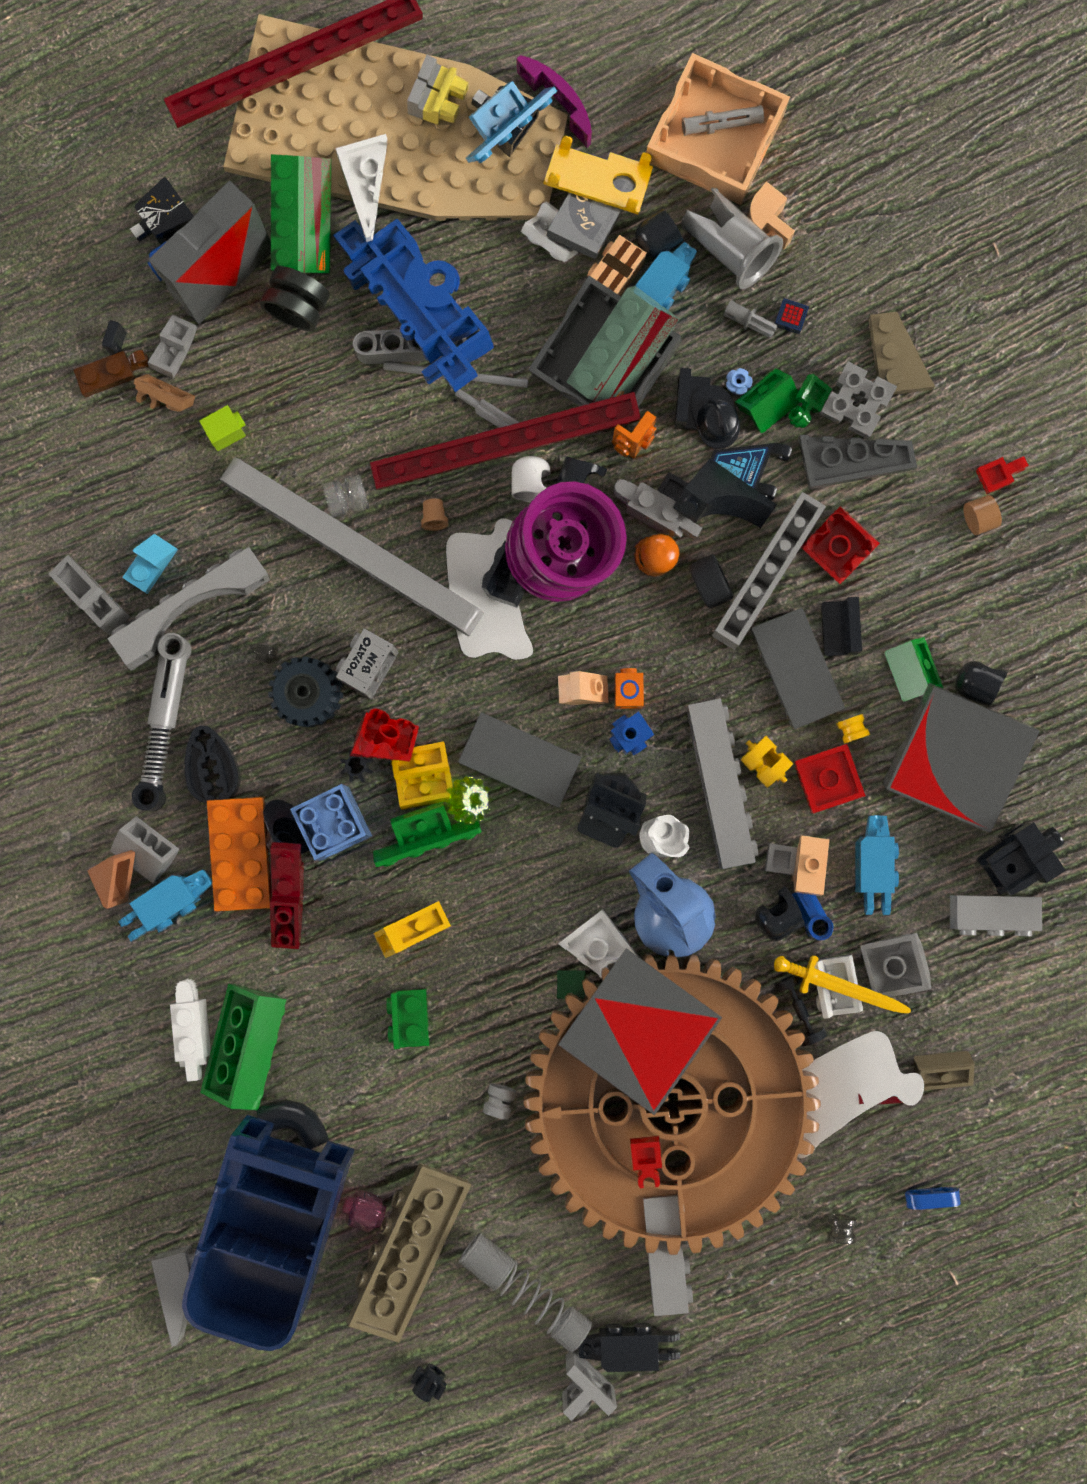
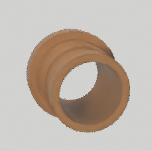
M441 499L425 500L423 502L421 527L428 531H438L448 527V518L445 516L443 501Z

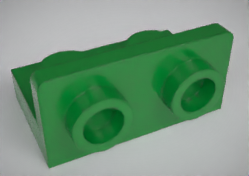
M427 989L392 991L391 997L386 1000L387 1014H392L393 1025L388 1026L389 1043L394 1044V1050L403 1047L429 1046Z

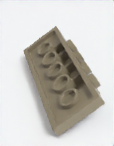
M419 1162L409 1186L404 1185L402 1191L395 1192L391 1202L393 1207L392 1213L389 1218L385 1217L380 1224L379 1233L381 1237L378 1243H373L368 1250L367 1260L369 1263L365 1271L360 1270L356 1276L355 1287H357L358 1297L346 1321L349 1327L398 1343L400 1342L471 1187V1183L468 1180Z

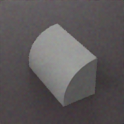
M135 816L118 831L110 851L115 855L130 850L134 851L133 869L154 884L173 862L179 848Z

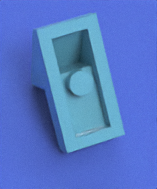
M153 534L133 549L137 557L122 578L148 594L178 549Z

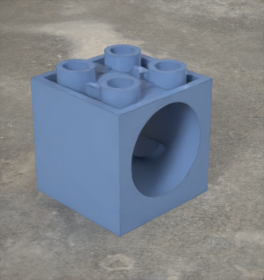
M343 784L290 809L314 860L323 861L372 837L350 788Z

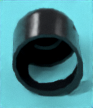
M663 207L641 222L635 231V238L639 248L646 252V256L654 259L661 252L671 251L684 241L676 224Z
M566 456L556 484L574 481L585 483L586 478L591 474H596L600 477L605 476L607 469L587 461Z
M970 661L960 669L956 677V692L959 696L973 703L989 708L994 702L1008 671L1002 668L993 669L978 661Z
M785 886L777 892L779 900L775 906L767 909L762 904L755 912V921L759 930L766 938L772 941H780L805 925L796 900Z

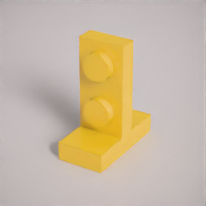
M438 901L373 934L384 957L387 958L451 925Z

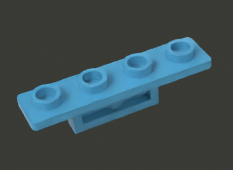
M513 81L508 82L469 116L484 142L466 157L468 163L475 161L482 163L492 155L490 149L497 143L499 146L506 143L513 136L511 134L513 129L517 126L522 128L533 119L531 114L536 109L541 111L553 101L551 96L557 92L556 88L552 86L544 89L527 103Z

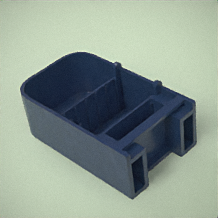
M246 1115L231 1134L183 1293L182 1309L189 1323L202 1332L254 1349L272 1351L282 1348L291 1340L307 1307L355 1149L328 1141L320 1153L270 1137L274 1123Z

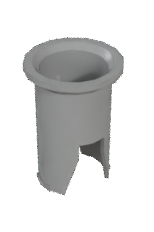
M711 188L714 200L710 208L722 228L713 220L689 210L686 211L682 219L681 227L737 276V287L740 289L749 288L759 281L774 264L782 250L783 238L778 235L769 237L724 197L717 188Z

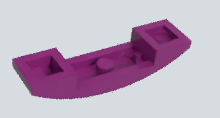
M520 55L517 57V73L533 91H536L541 85L545 88L552 86L556 88L557 92L552 96L571 115L570 131L588 148L591 145V124L585 107L573 88L558 73L545 64L526 56Z

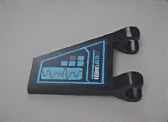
M769 443L719 449L713 451L711 459L773 501L777 488L770 484L760 483L770 454L782 461H788L792 448L785 444Z

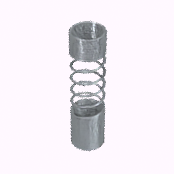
M478 1233L461 1255L459 1264L461 1263L463 1267H466L470 1273L472 1272L493 1291L501 1286L514 1267L500 1296H503L505 1291L519 1276L527 1272L525 1281L511 1305L514 1306L531 1285L539 1282L537 1290L523 1315L527 1314L532 1305L544 1293L550 1291L549 1299L541 1315L535 1321V1325L539 1323L543 1315L556 1302L562 1300L558 1315L547 1330V1334L551 1332V1338L558 1341L569 1352H574L584 1341L591 1329L592 1321H589L582 1313L580 1314L574 1306L569 1307L562 1313L564 1307L563 1298H558L550 1304L553 1294L551 1288L544 1290L538 1295L541 1286L540 1279H535L526 1286L529 1278L528 1270H523L514 1277L517 1270V1261L513 1260L506 1252L504 1253L500 1247L495 1245V1243L493 1244L484 1234Z

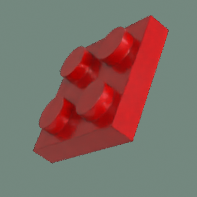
M848 744L793 762L811 814L866 796Z

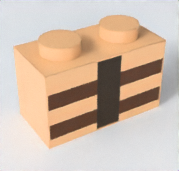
M619 235L615 242L610 241L602 253L603 259L599 264L595 262L592 265L587 277L590 275L622 296L645 264L646 252Z

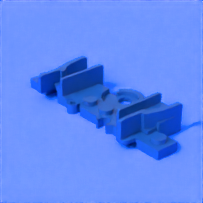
M395 219L374 234L373 240L366 242L362 228L356 220L333 235L336 242L352 261V263L344 268V273L353 289L357 290L368 283L372 295L383 291L382 295L377 297L379 304L388 306L402 324L400 331L405 340L415 339L424 358L432 363L421 371L428 384L443 376L454 392H456L478 376L470 362L492 350L494 345L489 331L469 306L462 310L450 295L454 291L457 292L460 285V277L454 266L440 260L425 264L417 242L398 219ZM441 273L445 276L443 284L439 286H432L430 284V278L434 274ZM478 329L480 330L458 347H456V345L453 343L465 337H468L472 333L476 332Z

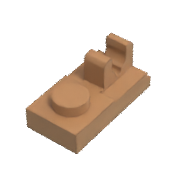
M146 374L134 380L135 389L138 390L136 401L139 403L144 402L148 394L151 398L150 408L152 409L160 406L161 402L166 404L165 406L168 409L177 412L193 406L194 395L151 375Z

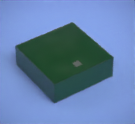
M557 970V999H565L568 993H572L580 999L585 998L582 981L585 979V970Z

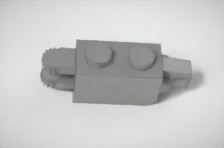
M624 479L617 480V483H615L613 495H615L617 500L619 499L620 502L627 505V514L671 538L674 536L681 538L684 534L696 540L702 527L675 510L673 506L676 501L643 482L639 486Z

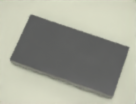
M803 608L750 629L792 730L845 709Z
M481 712L458 763L559 808L582 757Z

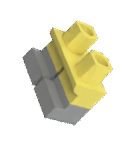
M426 55L419 71L418 79H416L407 100L408 114L437 125L441 119L454 123L459 112V105L448 100L451 95L464 100L469 82L456 76L457 68L450 67L448 69L437 64L436 58Z

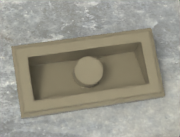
M968 1051L914 1056L915 1073L922 1076L924 1091L973 1086L975 1063Z

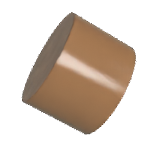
M986 495L964 504V517L970 531L974 535H979L1001 526V512L997 502L991 495Z

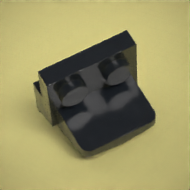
M596 772L586 795L585 808L578 823V831L611 847H620L626 834L630 833L636 836L640 828L641 814L646 806V794L640 792L639 788L625 773L599 774Z

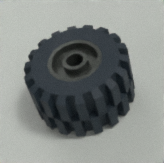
M295 657L291 659V662L285 661L282 663L281 670H275L273 675L276 678L274 681L270 680L269 686L273 687L272 692H268L269 698L273 699V703L270 704L273 709L278 711L277 715L285 719L287 723L302 727H316V725L327 723V719H332L335 716L334 711L340 709L341 704H339L340 698L343 699V693L340 692V688L343 685L336 678L337 672L332 670L328 664L310 657Z

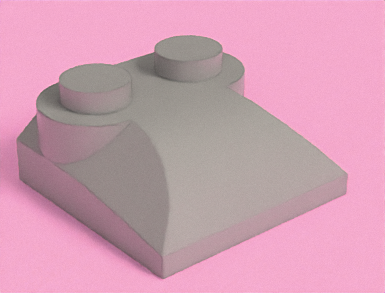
M917 933L904 934L860 945L873 991L888 997H894L931 989L930 972L923 946Z

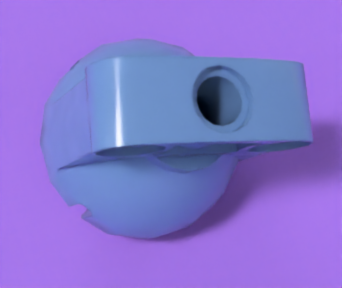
M649 854L629 870L640 895L634 912L635 929L643 944L656 954L667 957L670 950H673L675 957L689 956L702 949L712 936L716 919L713 901L701 886L690 879L677 877L655 854Z

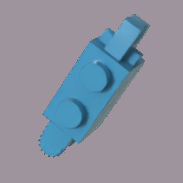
M683 242L673 253L669 251L661 252L635 286L669 310L674 302L672 297L677 291L682 292L690 281L688 274L697 251L689 246V244Z
M883 815L868 816L865 837H860L855 842V892L864 893V912L866 915L873 914L874 893H881L882 914L890 915L891 893H895V887H898L899 874L898 871H895V859H898L899 847L898 843H895V838L890 837L887 816Z
M201 870L188 877L171 875L129 903L134 911L118 922L121 927L131 924L137 918L142 922L143 926L135 929L128 935L131 942L148 931L157 929L159 933L173 924L171 919L180 914L184 917L196 909L195 903L200 901L201 898L199 896L213 885L212 879L205 870Z

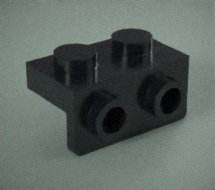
M505 540L502 546L497 549L490 570L483 576L482 589L490 599L517 608L526 590L519 585L510 571L506 560Z

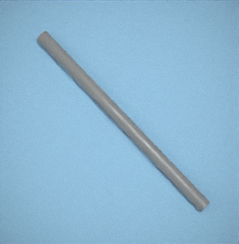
M384 362L383 366L384 370L421 375V371L426 368L424 366ZM477 373L478 376L472 380L528 387L527 379Z

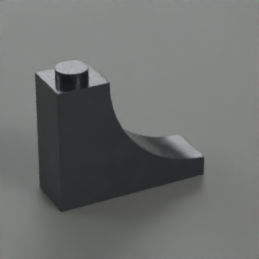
M710 458L684 488L673 508L694 523L708 515L725 514L744 519L761 529L777 504Z

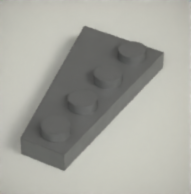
M799 435L798 437L809 490L911 471L917 468L912 441L888 439L862 440V438L840 439L833 436L809 437V435Z

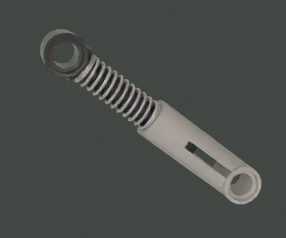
M167 633L158 642L160 654L147 723L151 726L150 729H152L149 732L151 736L148 737L150 741L147 742L149 746H146L149 750L145 751L148 755L145 756L147 760L144 761L146 763L143 766L145 770L142 771L144 775H142L141 782L138 783L132 792L134 806L143 811H157L164 806L166 801V794L162 785V778L164 777L161 775L164 773L162 768H165L163 763H166L164 759L167 758L165 754L168 753L166 749L169 748L166 746L169 744L167 739H170L168 734H171L169 730L175 729L186 662L191 655L189 641L176 633ZM174 642H179L180 650L176 654L171 655L169 652L170 646ZM151 790L154 793V800L151 804L147 805L144 801V795L147 791Z

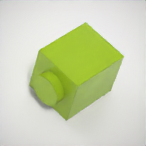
M228 405L199 420L217 451L246 436L242 429L246 424L238 411L233 413Z

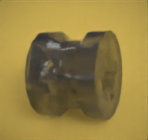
M843 1214L829 1215L828 1222L831 1225V1229L827 1233L828 1241L839 1244L856 1243L854 1227L857 1225V1218Z

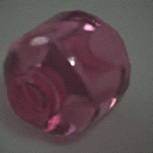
M357 1190L352 1197L347 1196L342 1208V1213L346 1214V1224L365 1232H371L375 1227L379 1228L386 1212V1206L383 1205V1199L380 1196L363 1190Z

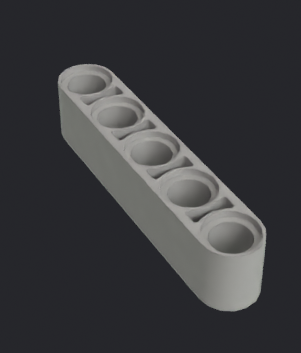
M400 329L364 331L358 333L353 339L356 356L364 364L427 361L421 349L414 347L415 339L405 340ZM478 329L468 337L454 342V344L458 347L480 330ZM397 342L400 344L396 350L387 349L390 343ZM365 344L373 345L372 349L368 352L360 351L361 347Z

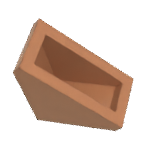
M132 850L111 856L87 870L100 901L106 909L128 902L135 852Z

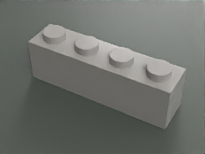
M677 1195L643 1198L646 1233L681 1235ZM666 1241L659 1242L655 1253H648L654 1316L689 1313L688 1303H693L691 1285H686L685 1274H690L689 1256H683L682 1245H687V1241H681L680 1250L677 1255L669 1254Z

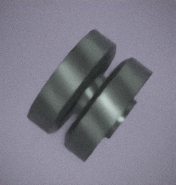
M276 266L269 280L272 288H266L259 302L261 308L286 325L303 331H314L320 319L317 310H322L325 307L330 296L329 291L314 278L300 271L285 266Z

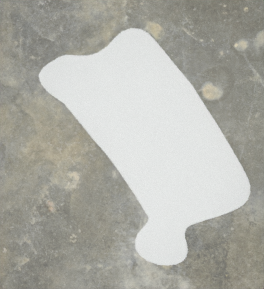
M508 519L498 520L491 535L455 533L447 541L446 554L449 590L484 612V615L470 636L456 630L461 650L468 657L476 658L486 653L498 652L517 660L528 658L533 653L532 643L524 629L519 605L515 608L490 599L482 589L483 576L490 570L497 549L506 540V535L512 523Z
M869 1032L813 1060L810 1066L802 1069V1071L812 1072L819 1078V1084L812 1089L806 1090V1092L815 1095L821 1101L819 1109L807 1112V1115L814 1118L820 1124L819 1130L814 1133H804V1137L816 1148L822 1141L841 1129L852 1119L892 1096L898 1097L906 1105L917 1104L924 1092L922 1076L917 1073L903 1074L900 1072L890 1040L882 1032ZM858 1093L861 1095L864 1104H859ZM798 1154L799 1158H805L809 1156L804 1154Z

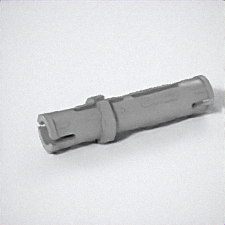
M759 105L757 107L718 113L706 111L705 115L682 118L684 136L702 132L714 134L715 130L764 123L763 106ZM746 116L743 119L727 121V118ZM719 120L718 123L699 125V123Z

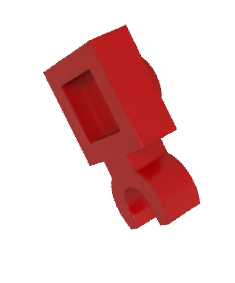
M659 1136L630 1138L633 1171L640 1170L637 1175L639 1188H644V1179L647 1177L653 1178L655 1187H659L660 1177L659 1172L656 1170L662 1168Z

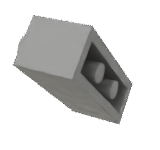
M950 895V929L959 930V935H976V930H987V935L1004 936V930L1015 931V936H1032V931H1042V897Z

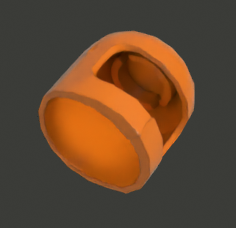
M655 534L640 540L636 544L634 558L636 565L645 574L662 576L672 570L677 564L680 555L679 547L670 536ZM639 553H640L641 561H642L644 567H643L642 564L640 563Z

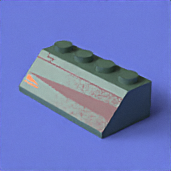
M628 287L566 382L585 397L595 402L630 393L680 319L638 287Z

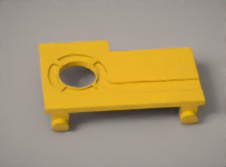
M562 136L560 145L556 144L543 184L639 215L653 166L650 165L652 155L643 152L640 161H636L610 152L608 160L571 149L573 139L569 136ZM621 175L627 176L634 181L635 189L631 192H621L614 187L613 179Z

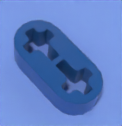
M955 1187L914 1189L905 1192L906 1206L909 1209L946 1208L961 1204L959 1189Z

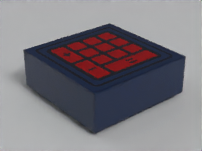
M783 298L775 324L778 328L800 334L809 306Z

